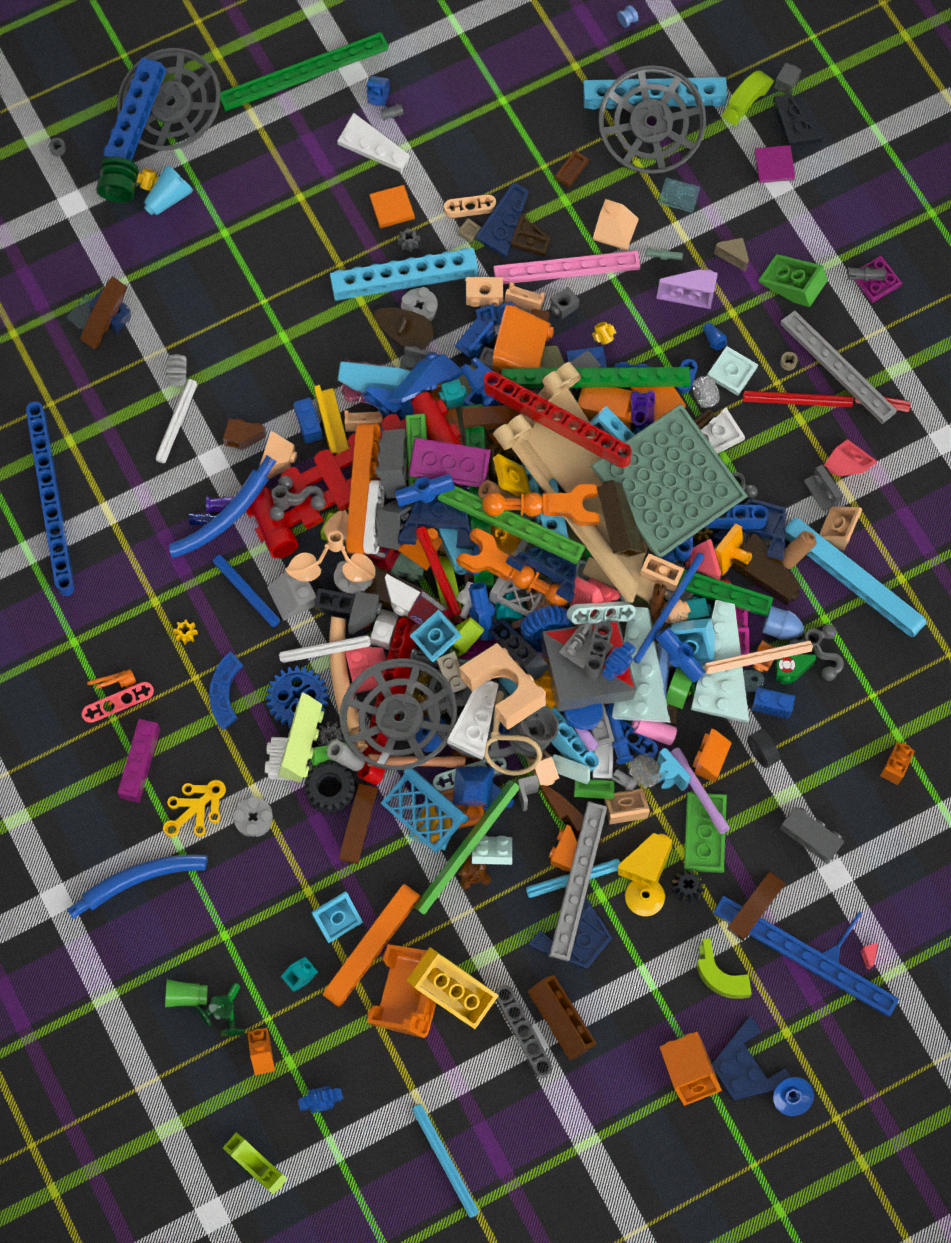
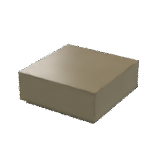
M468 218L458 229L457 234L472 244L481 227Z

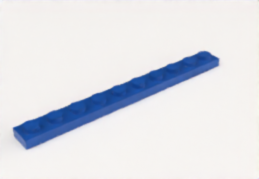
M723 896L713 914L730 924L742 909V906ZM762 918L759 919L748 934L887 1017L891 1016L899 1001V998Z

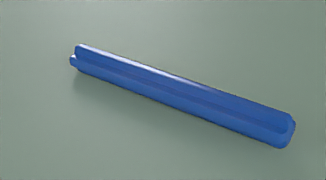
M217 555L213 559V563L272 627L277 626L280 623V619L231 565L221 555Z

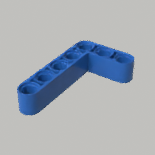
M735 505L722 515L724 518L718 517L704 528L731 529L736 523L742 526V529H762L766 525L769 512L762 505ZM693 536L674 548V556L678 561L686 562L691 558Z

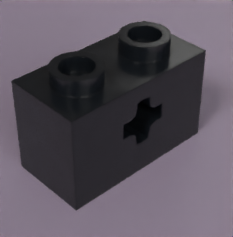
M318 588L314 607L316 612L350 618L355 595Z

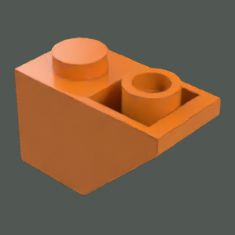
M566 825L565 830H560L557 840H559L557 848L553 846L549 858H552L551 865L570 873L577 841L571 826Z
M255 1029L247 1032L250 1057L255 1076L274 1072L275 1066L268 1029Z

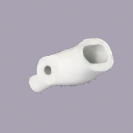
M467 582L465 588L457 597V600L464 605L459 615L463 619L467 618L469 609L472 607L468 589L473 584L471 582Z

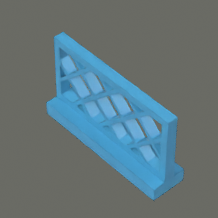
M405 769L403 777L383 799L381 804L434 852L438 853L462 823L465 824L469 817L415 769ZM408 780L412 785V792L403 793L402 786ZM417 794L425 795V804L416 805ZM412 795V805L403 806V796ZM393 797H399V807L392 808L388 803ZM426 807V818L417 819L416 808ZM430 807H439V816L430 817ZM412 809L413 819L405 820L403 810ZM451 818L455 823L450 829H444L443 819ZM430 820H439L440 830L430 831ZM426 821L427 831L419 832L417 830V822ZM440 833V841L434 846L431 843V834Z

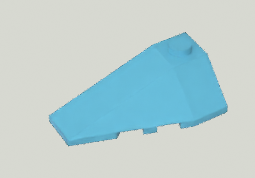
M341 362L338 381L360 392L364 391L367 387L395 392L411 371L401 368Z

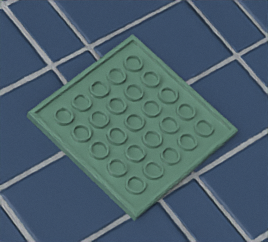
M682 404L624 442L632 449L631 463L628 467H617L603 458L590 466L602 484L608 480H614V482L622 484L640 536L653 555L658 558H662L748 497Z

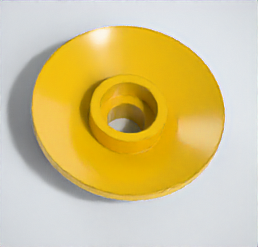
M632 881L626 889L625 901L633 913L639 916H651L662 908L665 901V893L659 882L656 888H652ZM647 892L649 897L643 898L642 893Z

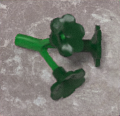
M236 983L232 985L227 996H214L211 999L212 1003L207 1009L203 1010L198 1005L195 1006L208 1027L211 1026L209 1017L214 1014L216 1019H221L222 1017L229 1018L228 1029L221 1030L220 1036L235 1037L244 1035V1029L236 1028V1021H234L233 1000L240 989V985Z

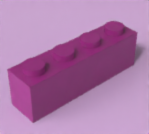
M138 720L118 789V795L121 799L140 803L160 733L158 723Z

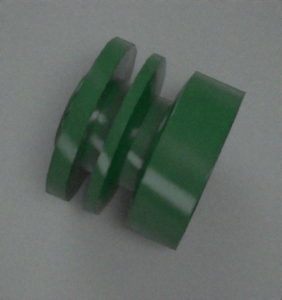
M107 157L103 159L96 187L97 194L108 201L125 203L133 200L139 171L138 166L134 162L121 157Z

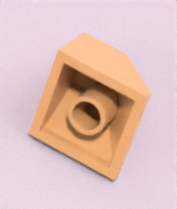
M605 199L593 240L627 251L639 219L623 204Z
M274 432L270 433L261 460L262 463L266 455H268L271 459L277 461L267 475L269 479L290 468L297 458L294 444Z

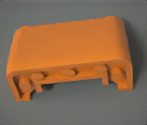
M506 305L493 353V372L501 375L502 369L541 368L545 343L549 341V338L553 337L554 327H551V323L515 306Z
M387 945L383 960L386 966L390 968L381 1004L380 1006L374 1005L369 1010L367 1023L422 1038L428 1035L436 1002L406 981L427 950Z

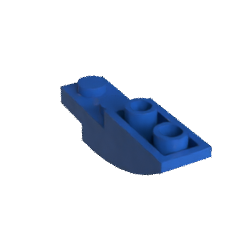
M367 387L360 394L368 404H373L378 408L379 413L383 416L396 414L400 421L406 418V415L414 414L410 400L401 403H389L388 399L394 392Z

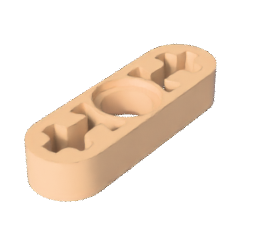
M492 195L450 199L444 204V213L449 218L492 213L496 208V199ZM487 201H489L490 203L489 207H487L486 205ZM467 203H473L475 205V208L472 210L466 209L465 205ZM450 206H453L455 211H451Z

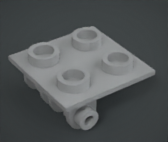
M590 623L581 624L559 652L583 669L593 636V626ZM609 643L606 655L613 647L611 643ZM590 666L592 669L597 668L596 666Z

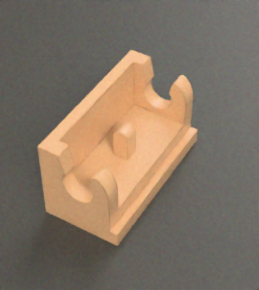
M510 282L509 290L507 289L505 293V303L512 301L515 306L531 311L532 309H542L546 298L545 292L537 294L515 287L514 283Z
M345 410L346 432L356 431L358 424L378 423L380 428L382 427L381 421L383 416L379 411L349 413L348 410Z

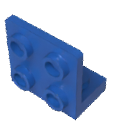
M477 317L455 344V348L470 359L478 358L485 344L491 343L495 337L494 323L490 321L487 325Z

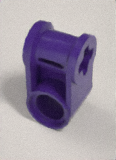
M634 391L631 398V419L635 425L646 428L654 422L655 393L654 391H648L647 393ZM645 414V419L641 422V416Z

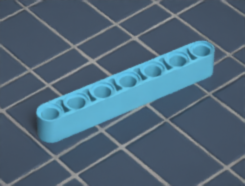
M498 677L500 684L512 695L518 687L516 683L508 678ZM554 707L550 711L558 720L559 731L551 743L564 758L589 766L590 772L599 765L597 755L593 751H588L578 733L566 724L565 718Z

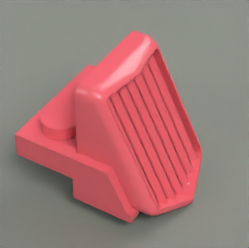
M576 577L573 592L575 596L570 603V607L575 604L616 602L621 595L619 591L592 577L587 582ZM597 609L590 613V617L595 616ZM609 610L607 611L606 616L610 615Z

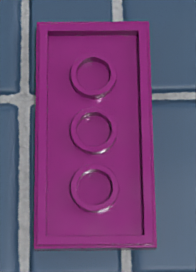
M414 437L408 476L434 479L451 474L453 482L456 484L480 487L486 481L491 450Z

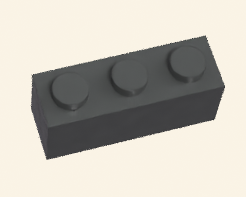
M795 806L781 825L780 830L829 864L844 843L842 837L837 832H831L825 828L826 825L822 821L811 818L805 809Z

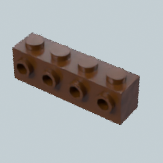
M555 975L542 979L528 990L532 1001L536 1004L543 1019L547 1022L570 1061L582 1056L597 1044Z

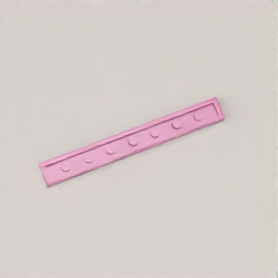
M637 250L494 266V276L503 277V284H510V282L519 283L640 270V262Z

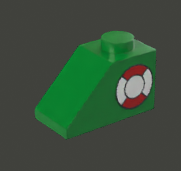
M797 654L775 659V681H780L781 684L795 682L814 664L816 655Z

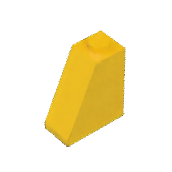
M653 833L619 864L618 875L656 888L671 852L672 840L667 835Z

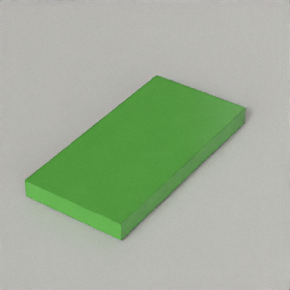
M687 792L684 869L686 871L693 869L699 872L724 873L725 833L719 834L697 795L693 792ZM708 794L718 812L721 813L726 821L727 795Z

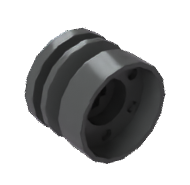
M542 707L511 727L508 735L529 737L536 741L541 748V752H543L558 734V720L549 709ZM509 740L511 746L518 753L529 757L537 756L535 748L529 743Z

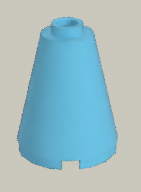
M167 165L145 199L144 204L146 206L144 208L149 214L152 215L154 213L158 215L191 194L193 189L174 169Z

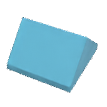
M346 891L311 912L313 919L328 943L363 923Z

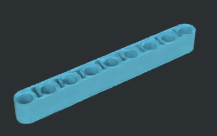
M794 517L787 524L785 538L789 542H792L802 531L813 533L817 544L806 555L908 636L915 637L926 624V620L921 614L799 518Z

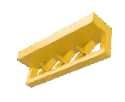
M320 385L314 386L329 450L333 456H336L349 449L334 390L332 388L321 391Z

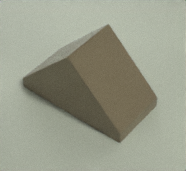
M743 238L718 242L716 244L715 255L746 271L749 259Z

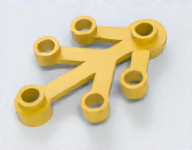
M213 780L208 785H192L190 783L183 785L182 791L184 795L191 796L194 793H203L204 795L200 799H184L175 796L168 799L167 803L171 809H177L178 807L190 808L176 821L170 820L164 824L163 831L166 836L170 838L176 837L180 832V827L197 813L194 833L197 837H203L206 834L204 826L205 805L210 800L211 812L208 818L213 824L220 822L219 799L225 795L226 788L224 783L219 780ZM187 787L192 788L191 792L189 793L185 792V789ZM215 787L220 789L218 793L212 792ZM172 800L177 801V804L175 806L170 805V802ZM216 814L218 815V818L216 820H212L211 816ZM175 827L176 830L174 833H169V828ZM198 828H203V832L200 834L197 833L196 830Z

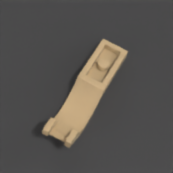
M589 557L581 576L587 579L592 577L616 589L597 561ZM639 576L636 595L649 603V600L652 599L655 583L643 576Z

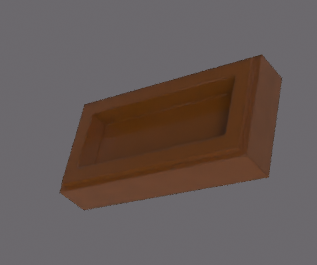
M574 150L554 176V180L570 188L589 163V159Z

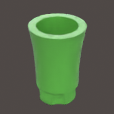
M167 979L165 1008L207 1005L208 985Z

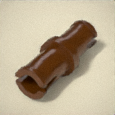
M659 583L654 584L652 599L649 600L651 620L654 617L653 623L657 621L665 604L663 599L666 586L662 584L659 591Z

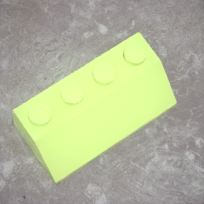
M305 693L301 694L297 703L278 777L296 782H301L303 777H307L309 766H306L308 759H312L314 748L311 747L312 741L317 740L319 730L316 729L317 723L322 722L324 711H321L322 704Z

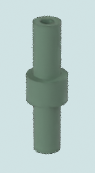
M669 249L646 250V256L658 257L660 260H682L683 253L670 252Z

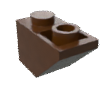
M238 418L235 420L229 419L223 437L224 444L227 447L244 450L266 438V428L260 423L251 424Z

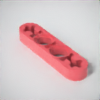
M141 682L89 704L82 710V717L86 722H95L147 700L153 695V686L148 682ZM142 685H145L146 688L150 687L149 695L140 694L138 695L140 699L136 700L132 689L136 688V692L142 690ZM124 693H130L133 697L132 701L128 704L121 701V696ZM107 700L112 701L115 705L114 709L109 712L103 708V704ZM100 704V709L104 715L100 716L99 712L95 713L93 719L85 716L88 708L94 711L98 709L95 705Z

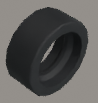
M760 729L747 737L750 750L762 767L768 768L780 761L779 751L765 730Z

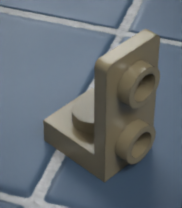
M450 647L435 662L439 665L442 675L450 684L453 693L467 688V685L460 678V665L455 651Z

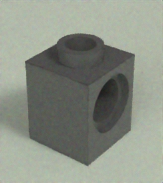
M785 63L776 78L774 88L790 95L799 81L801 69L795 65Z
M569 287L551 298L550 310L555 316L558 315L561 320L579 308V299ZM560 303H566L567 305L561 306Z

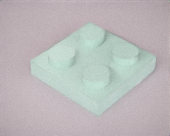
M726 346L707 374V378L739 396L758 368V364Z
M484 835L472 851V864L512 865V837H487Z

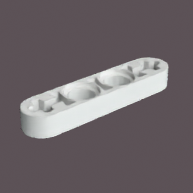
M372 480L369 485L363 542L366 554H377L379 551V546H377L378 521L376 520V514L378 509L384 506L385 496L381 480Z

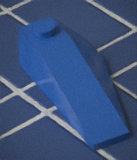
M429 353L426 355V358L417 363L388 401L389 403L405 402L421 394V391L433 390L437 388V384L444 381L445 383L454 381L464 374L445 354Z

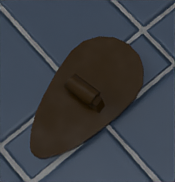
M393 307L377 309L374 313L380 327L404 347L415 346L423 350L433 340V325L428 318L421 314Z

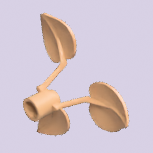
M344 510L334 514L326 523L324 534L328 538V544L325 545L319 560L316 561L315 556L310 553L298 554L291 560L286 568V573L299 581L308 582L315 580L321 574V569L318 565L321 564L328 549L333 552L342 551L347 561L343 565L342 571L345 578L349 581L363 582L373 579L375 577V567L372 561L363 554L355 553L351 559L348 558L343 546V541H346L348 525V514Z

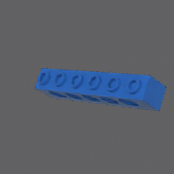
M141 58L140 63H138L134 79L130 82L128 94L123 100L121 112L117 115L116 125L111 131L109 143L105 146L103 155L105 158L121 157L132 161L167 71L160 62Z

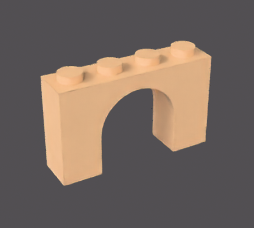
M498 643L459 667L461 680L472 691L487 681L498 677L508 678L516 683L518 686L516 691L495 705L496 718L507 730L546 705L545 690L541 686H537L529 673H525L520 663L516 660L514 661L510 657L509 652L505 648L502 649Z

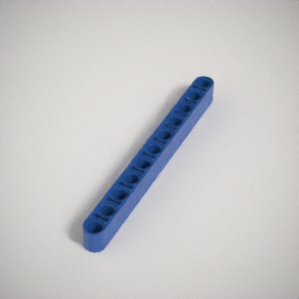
M31 402L26 407L54 582L61 595L69 596L74 592L75 584L47 418L42 405L39 402ZM35 411H40L39 414L32 415ZM37 428H43L41 431L35 432ZM40 445H46L44 448L38 449ZM48 461L47 465L41 466V463ZM45 479H51L50 482L43 483ZM48 496H54L52 500H46ZM51 513H57L55 517H49ZM60 530L59 534L52 535L53 531ZM57 548H63L61 552H55ZM60 565H66L63 570H58ZM64 582L69 583L67 587H61V584H63Z

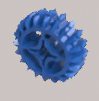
M548 605L538 610L535 609L534 612H529L528 616L523 617V620L520 622V632L527 643L539 646L541 645L540 640L543 631L569 628L573 624L567 618L566 608Z

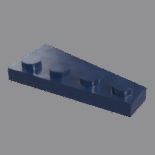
M513 182L477 234L475 240L506 258L529 191Z

